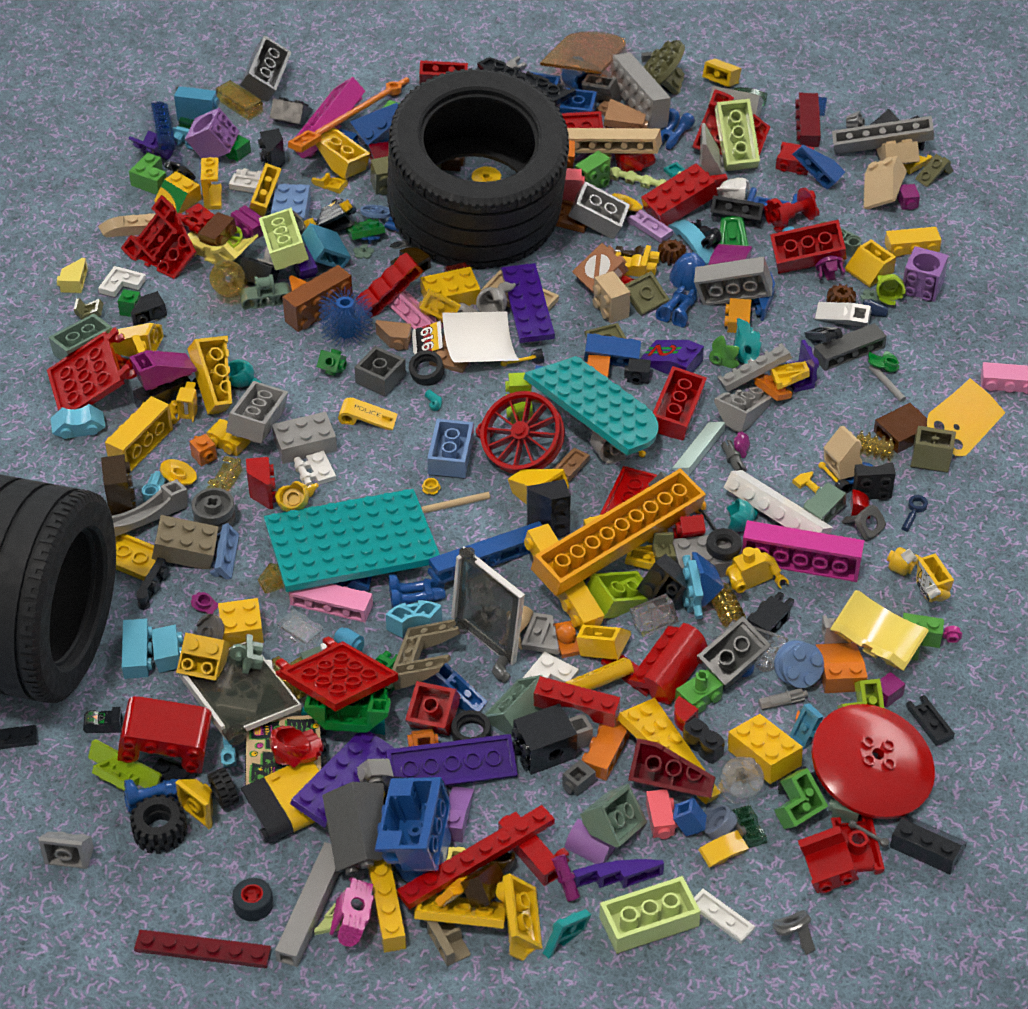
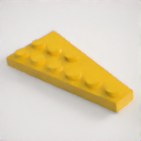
M655 697L624 710L617 716L616 719L636 738L657 742L705 770ZM714 784L711 798L697 797L704 804L715 800L721 792Z

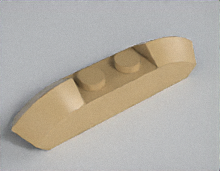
M155 214L114 217L101 223L98 227L105 237L140 235Z

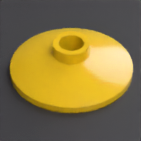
M619 193L612 194L614 197L630 204L628 211H639L643 208L638 201Z
M168 459L160 465L161 474L170 482L177 479L182 485L186 486L196 481L197 474L195 470L183 461Z

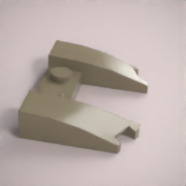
M454 619L407 629L392 669L398 673V681L392 683L395 690L415 685L416 681L422 682L438 673L441 667L451 660L449 654L419 660L423 649L441 644L460 634L458 626L454 627L456 625Z

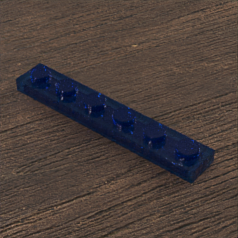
M161 101L151 103V113L158 149L175 150V140L167 103Z

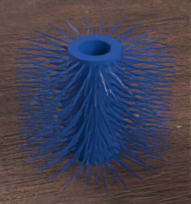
M348 293V297L340 298L338 296L339 299L336 298L334 301L331 299L326 301L325 304L319 305L322 307L319 312L323 313L319 317H323L324 314L327 315L324 319L321 318L322 320L319 322L323 320L328 321L323 324L325 325L324 328L320 329L327 328L330 331V335H332L331 338H336L333 342L337 341L340 337L344 338V340L346 338L354 340L355 334L358 335L362 331L365 334L366 332L364 331H371L370 328L364 325L368 323L366 319L373 321L372 318H369V315L372 314L369 311L372 308L363 304V301L359 300V298H357L358 301H354L351 298L352 296L349 297Z

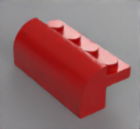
M683 623L680 628L668 626L629 679L631 686L648 689L651 698L655 697L657 702L671 704L675 698L676 689L686 683L698 666L697 655L708 646L702 633L687 623Z

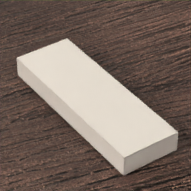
M702 889L694 897L701 911L700 914L742 944L755 930L753 924L706 890Z

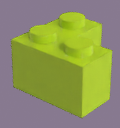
M525 372L508 373V381H505V392H509V394L518 391L532 392V385L523 379ZM526 402L514 404L520 421L523 418ZM531 402V407H530V412H529L528 420H529V419L532 417V415H533L532 402ZM510 406L506 409V417L510 418V422L514 424L516 419Z
M880 678L855 682L857 702L837 705V709L854 704H868L884 708Z

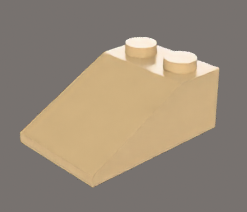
M898 156L887 157L882 161H875L868 165L864 179V209H871L895 202L907 173Z

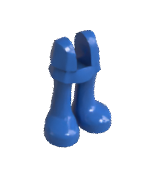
M671 108L669 110L668 127L660 131L661 146L666 140V149L671 150L678 143L679 137L694 125V117L690 113H684L680 119L679 112Z
M679 287L673 293L672 299L656 310V318L660 321L668 322L672 316V323L684 328L688 322L686 311L696 301L697 291L691 289L689 294L685 295L686 287Z
M391 574L389 575L391 606L394 608L402 603L410 604L418 602V600L433 602L442 600L446 597V591L443 589L445 585L444 583L436 585L433 579L426 578L413 583H401L397 575Z
M132 779L124 780V799L127 812H132L133 808H137L136 804L138 802L142 803L144 798L148 797L150 799L152 795L161 797L162 794L166 795V798L171 796L177 801L178 795L175 782L180 779L163 780L162 783L148 788H137Z

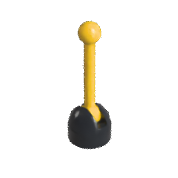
M542 348L534 350L529 357L518 358L519 361H501L500 364L505 367L507 364L532 360L536 364L544 363Z
M825 462L818 464V467L823 469L836 482L835 487L845 490L846 494L851 491L852 485L844 479L838 480L826 467Z

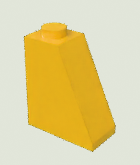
M147 323L118 329L119 334H124L125 340L120 343L113 342L112 345L115 353L122 356H133L135 354L132 336L139 334L141 341H145L147 350L157 351L164 337L162 325Z
M524 469L508 478L512 493L526 505L527 486L565 479L569 488L564 469Z

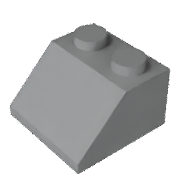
M49 831L39 837L38 841L45 864L82 869L88 868L94 849L91 836L68 834L62 831Z

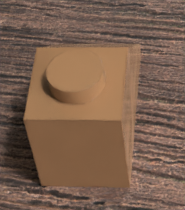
M376 320V334L390 348L408 350L412 337L410 323Z

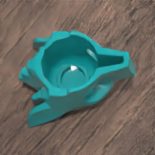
M737 318V330L733 346L739 347L737 360L740 363L748 364V360L754 361L760 355L762 343L760 341V333L753 331L749 322Z

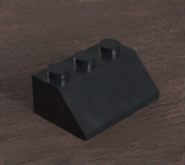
M565 479L527 486V525L539 521L542 525L549 524L557 537H564L570 534L571 495Z
M906 815L900 819L892 833L890 848L950 875L967 842Z

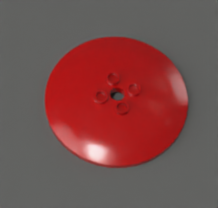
M848 705L831 712L823 719L815 731L811 746L815 772L828 793L851 811L875 819L900 818L917 810L932 791L935 779V766L931 751L916 728L898 714L874 705ZM872 753H878L881 759H876Z

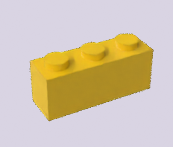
M265 163L249 207L261 217L266 215L281 173V168Z
M937 227L886 231L884 243L887 251L894 256L911 254L915 246L940 252L942 240Z

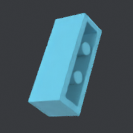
M147 618L123 620L122 671L124 679L149 677V670L153 669L152 658H149V654H153L152 642H149V639L152 638L153 628L148 625Z

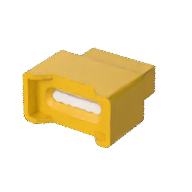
M186 382L185 388L180 387L175 401L178 410L177 421L180 418L191 419L192 422L195 420L198 411L195 382Z

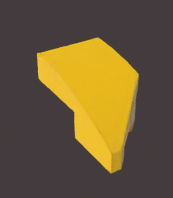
M326 173L320 179L316 177L311 179L312 184L339 194L348 185L347 179L331 178L330 173Z

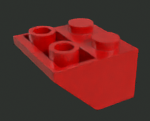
M269 457L247 458L246 472L250 498L268 509H273V503H276V491H272L276 489L275 477H271L274 476V465L270 464Z

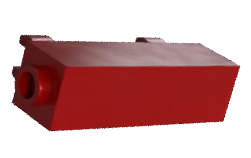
M514 812L511 815L504 816L498 822V830L520 818V815ZM537 835L512 849L543 886L558 878L552 859L565 854L567 863L569 862L567 858L569 852L565 848H561L553 855Z

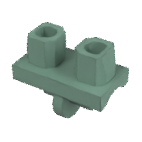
M247 634L246 645L236 644L230 648V657L236 661L242 660V673L248 674L250 668L261 670L263 664V656H261L263 643L254 642L253 635Z

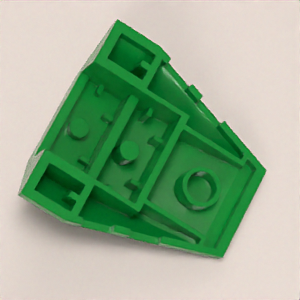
M386 687L340 710L334 711L307 695L304 711L325 730L367 733L388 717L391 700L388 698Z

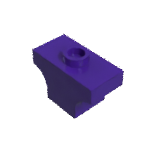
M305 246L309 260L300 264H294V270L301 280L315 277L316 273H318L316 263L307 246Z

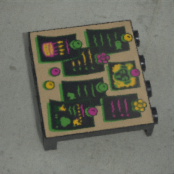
M310 715L284 716L246 731L245 785L288 766L275 762L270 747V735L273 729L282 725L293 726L302 732L312 729L314 733H317L324 745L322 752H326V739H322V735H326V730ZM246 718L245 722H248L255 718ZM322 752L318 760L313 761L319 771L327 764L326 756H322Z

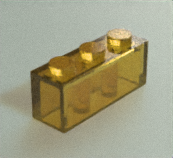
M229 80L216 88L219 102L248 121L263 113L262 100L233 81Z

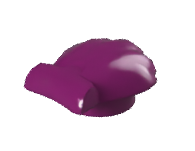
M738 432L737 437L734 438V447L741 454L742 458H745L747 455L746 452L750 448V440L746 433Z
M198 592L192 595L190 602L194 609L206 614H213L218 608V603L208 593Z

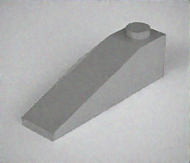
M756 386L749 388V391L746 392L736 390L735 394L731 395L729 392L723 393L714 399V403L725 425L735 432H743L759 418L775 399Z

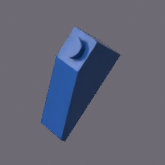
M805 145L799 147L792 154L827 190L845 173L833 159Z
M447 663L441 667L438 673L422 681L456 689L461 696L458 707L465 711H480L488 702Z

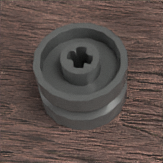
M207 488L194 496L192 500L194 522L218 526V533L221 532L222 525L226 523L233 528L236 522L234 499L228 491L221 488Z

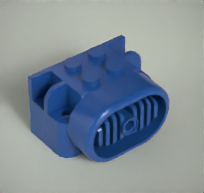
M441 777L391 779L386 802L382 806L381 823H378L377 827L378 837L375 851L382 852L384 861L388 864H394L399 876L403 880L410 882L428 871H437L439 865L447 860L448 849L451 843V831L448 826L450 799Z

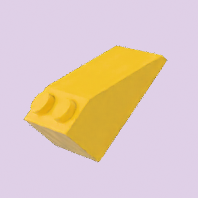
M336 128L321 135V141L315 144L332 171L343 179L360 173L367 168L371 153Z

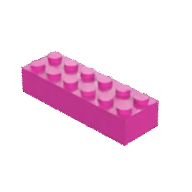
M354 77L335 87L296 137L307 130L314 132L355 108L354 105L363 99L362 95L365 92L363 87ZM339 124L338 126H336V127H334V128H336V129L338 130V129H340L341 125ZM314 145L302 153H296L301 158L311 157L317 152L318 148Z
M747 520L741 554L746 547L758 548L761 553L766 552L773 556L780 569L857 582L864 540Z

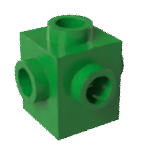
M332 348L331 352L321 350L316 367L325 369V373L329 375L341 374L346 369L347 356L341 355L342 351Z

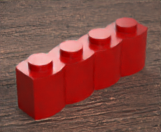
M404 253L397 258L394 265L386 268L381 277L375 279L369 288L360 293L357 298L362 300L363 304L372 308L369 311L372 313L370 318L377 316L385 306L393 302L398 294L402 293L411 282L416 280L423 270L408 253Z

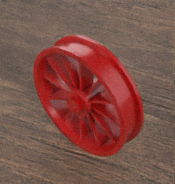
M530 391L513 392L497 400L485 414L480 430L481 444L486 455L497 467L511 474L524 469H544L559 454L565 437L563 419L557 409L547 398ZM526 402L523 418L520 421L514 404ZM531 402L541 404L528 420ZM510 406L516 419L514 424L500 415ZM548 408L553 416L535 424ZM497 417L509 424L511 429L492 428ZM555 423V433L535 432ZM491 433L509 435L490 443ZM533 437L553 438V441L547 450L533 440ZM510 442L497 458L492 450ZM523 444H525L531 462L519 465ZM534 444L545 451L535 461L529 447ZM517 446L513 465L504 463V460Z

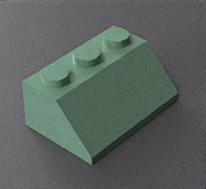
M92 314L48 337L53 355L62 360L104 331L109 333L113 327L96 314Z
M542 675L518 679L485 713L490 720V725L505 734L512 735L511 730L513 729L514 719L543 709L534 706V691L539 677Z
M629 784L606 792L580 814L582 823L590 835L616 848L620 847L647 823Z

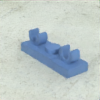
M226 523L222 525L221 532L217 534L220 540L216 541L218 546L216 561L211 564L214 570H211L210 574L214 577L221 575L224 579H231L239 534Z

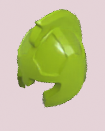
M895 274L877 276L876 292L881 302L895 305L896 301L892 300L904 297L903 294L906 293V288L899 276Z

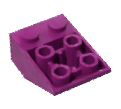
M146 350L130 356L133 369L136 371L137 378L145 391L153 390L159 385L171 383L175 379L189 376L197 371V368L186 353Z

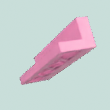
M406 290L398 294L393 302L388 305L404 321L410 323L413 329L438 322L435 316L431 314L428 316L422 313L421 309H419V302Z

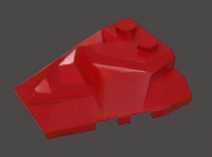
M715 89L702 123L706 124L722 155L715 107L717 102L733 101L734 97ZM753 114L760 155L770 126ZM702 123L692 146L693 149L699 151Z
M161 195L151 208L156 213L138 237L130 235L121 249L131 259L135 261L140 259L147 262L144 263L145 266L150 267L153 265L157 267L158 272L175 279L197 252L175 207Z

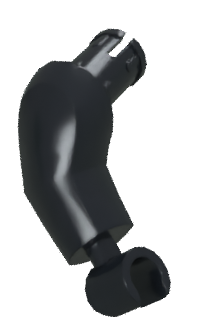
M699 219L696 220V223L691 222L705 236L701 241L703 248L706 246L705 249H709L712 245L718 244L721 241L722 233L718 228L702 226Z

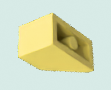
M81 258L62 268L60 276H57V286H60L61 292L82 293L88 271L86 258Z

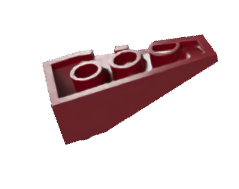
M637 738L628 778L629 781L696 796L712 797L715 776L657 742Z

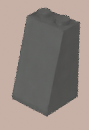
M350 782L323 794L336 872H346V875L359 872L360 868L373 867L374 862L382 860V852H376L375 846L378 837V823H381L383 783Z

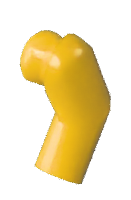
M176 400L169 404L172 425L178 422L175 417L178 413Z

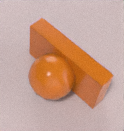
M571 620L555 623L561 658L580 655L576 630L572 626Z

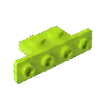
M97 739L92 740L88 758L98 763L93 765L92 773L101 780L108 781L120 790H125L124 780L132 779L136 785L143 788L160 784L161 773L138 761L132 763L117 761V750Z

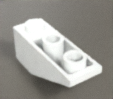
M818 302L815 319L863 328L869 324L871 306L856 303Z

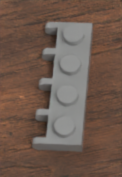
M781 343L771 352L765 351L764 355L757 357L754 361L750 359L748 364H744L738 369L733 368L732 372L726 373L723 377L720 375L717 378L725 390L729 392L792 359L790 352Z

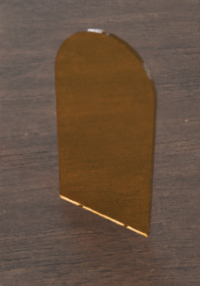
M604 32L573 33L567 35L540 62V65L602 74L613 61V55L620 54L625 49L626 41L617 35Z

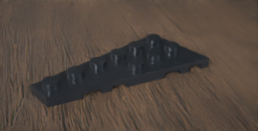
M492 57L477 63V68L480 70L502 71L504 74L509 73L511 76L515 75L517 78L530 82L537 89H541L542 93L547 94V97H550L556 105L576 95V90L573 88L569 90L560 83L557 85L550 83L547 78L529 71L524 73L520 71V68L516 66L511 68L506 66L505 62Z

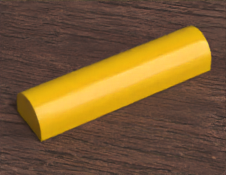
M623 657L565 683L594 690L634 673V669L630 659Z

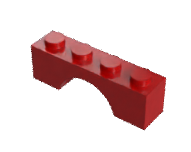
M542 676L539 677L534 691V706L545 709L560 703L561 707L578 709L590 716L593 722L610 727L615 726L616 718L620 711V697Z

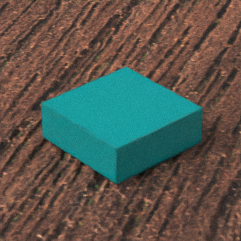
M677 162L663 169L671 178L676 176L678 172L685 170Z

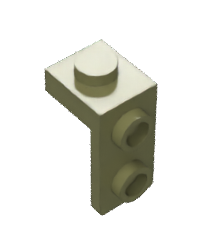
M936 153L915 179L924 186L929 187L942 171L949 175L954 170L951 167V162L946 157H941Z

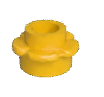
M427 478L422 484V491L425 494L435 495L441 486L437 479Z

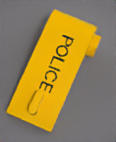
M351 397L344 399L338 415V420L341 424L354 425L358 419L386 430H393L397 418V413Z

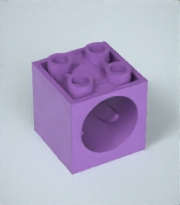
M217 108L195 118L185 140L201 158H218L230 153L240 131L220 108Z
M915 246L904 271L905 294L935 302L945 279L949 255Z

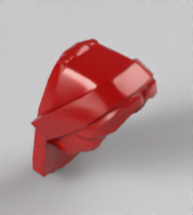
M614 154L617 167L625 172L641 171L653 165L656 161L654 154Z
M282 725L273 729L270 735V747L277 764L290 765L296 768L298 764L318 760V757L321 756V752L324 750L321 739L312 729L302 732L293 726Z

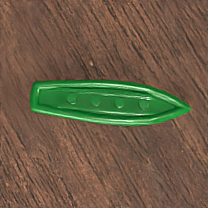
M737 216L722 218L719 229L722 233V239L718 244L749 246L743 218Z

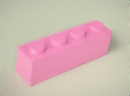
M983 362L981 387L989 391L1000 390L1028 394V366Z
M334 584L289 592L290 605L364 623L373 607L372 593Z

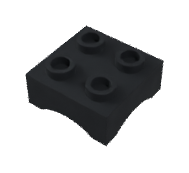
M893 462L880 466L856 464L851 491H861L868 496L869 500L892 498L896 476Z

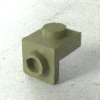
M77 298L74 312L81 320L92 314H96L99 317L101 316L104 303L97 299L84 304L80 298Z
M672 532L654 533L652 550L655 562L665 553L674 561L676 560L673 547L674 535Z

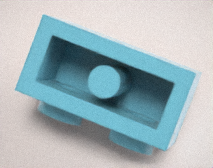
M176 624L152 629L154 661L159 673L177 669L182 649L181 644L184 641L182 632H178Z

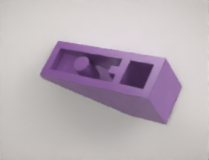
M453 786L451 790L448 820L451 841L463 843L474 793L472 788Z

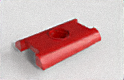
M861 815V821L856 822L857 825L876 835L872 818ZM840 817L831 818L832 827L839 826L845 837L856 872L873 871L874 875L882 873L885 867L878 841L869 837L863 831L850 828L848 823H842Z

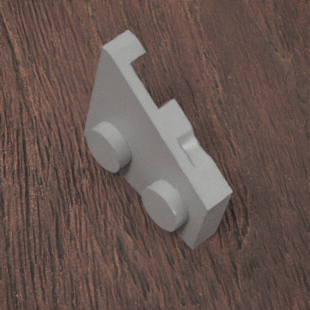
M533 613L521 643L523 649L559 655L560 650L553 615Z

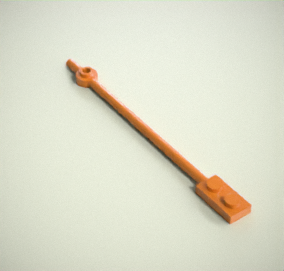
M405 77L398 82L386 83L385 90L314 132L307 130L288 141V148L298 153L304 152L319 143L321 135L384 97L400 94L402 87L410 82L409 78Z

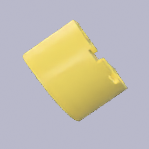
M188 233L197 252L194 256L200 255L205 258V261L212 264H228L234 261L259 236L256 234L251 238L242 239L233 248L228 243L222 246H210L200 242L197 233ZM231 239L230 242L234 245L237 240Z
M858 590L854 591L830 630L850 644L854 642L858 646L864 647L862 651L875 659L878 656L887 665L904 671L929 631L925 627L914 624L892 613Z

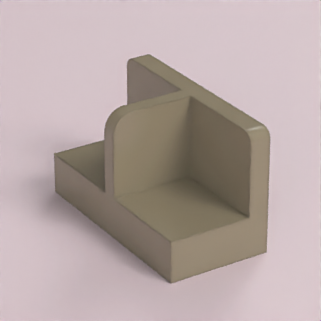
M427 921V932L447 966L471 955L462 939V930L459 927L456 928L453 923L446 922L439 925L437 921Z

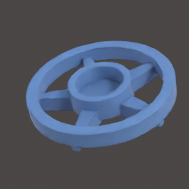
M365 205L360 208V213L367 216V218L386 219L390 217L389 208L386 206Z

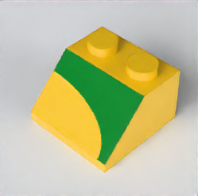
M176 171L164 179L154 202L163 195L175 207L177 213H183L202 200L200 185Z

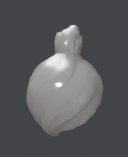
M502 282L498 288L487 287L483 289L476 300L479 311L504 312L507 307V296L505 293L513 290L516 284Z

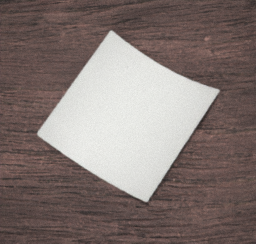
M507 312L442 313L447 349L453 362L519 361L510 338Z

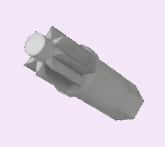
M802 688L785 691L784 693L758 699V704L761 710L787 704L791 705L795 702L804 701V697H807L808 693L807 690L803 691Z

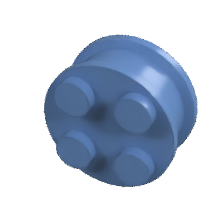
M792 640L783 644L777 651L774 668L777 676L784 683L798 688H807L815 684L821 677L824 669V659L816 646L800 640Z

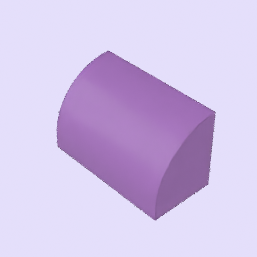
M580 819L573 825L565 844V849L595 864L605 863L615 850L614 846L590 835Z

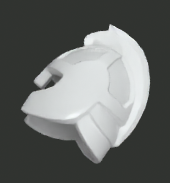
M745 178L729 179L722 183L720 187H717V192L721 197L747 201L745 193L746 189H750V183Z

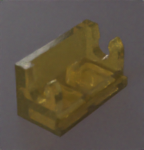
M225 456L222 460L230 464H222L215 478L207 482L210 484L207 488H221L229 491L241 473V459Z

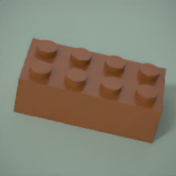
M337 265L282 296L285 322L299 332L309 328L313 323L321 321V318L327 315L324 314L323 317H319L323 314L319 312L322 309L319 305L325 304L326 301L331 299L334 301L333 297L339 299L338 296L340 298L348 297L347 293L349 297L352 296L351 275Z

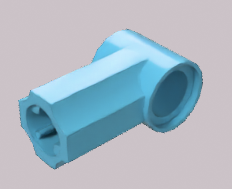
M155 471V473L151 474L148 483L143 486V502L149 500L161 489V485L167 483L168 480L163 477L160 471Z

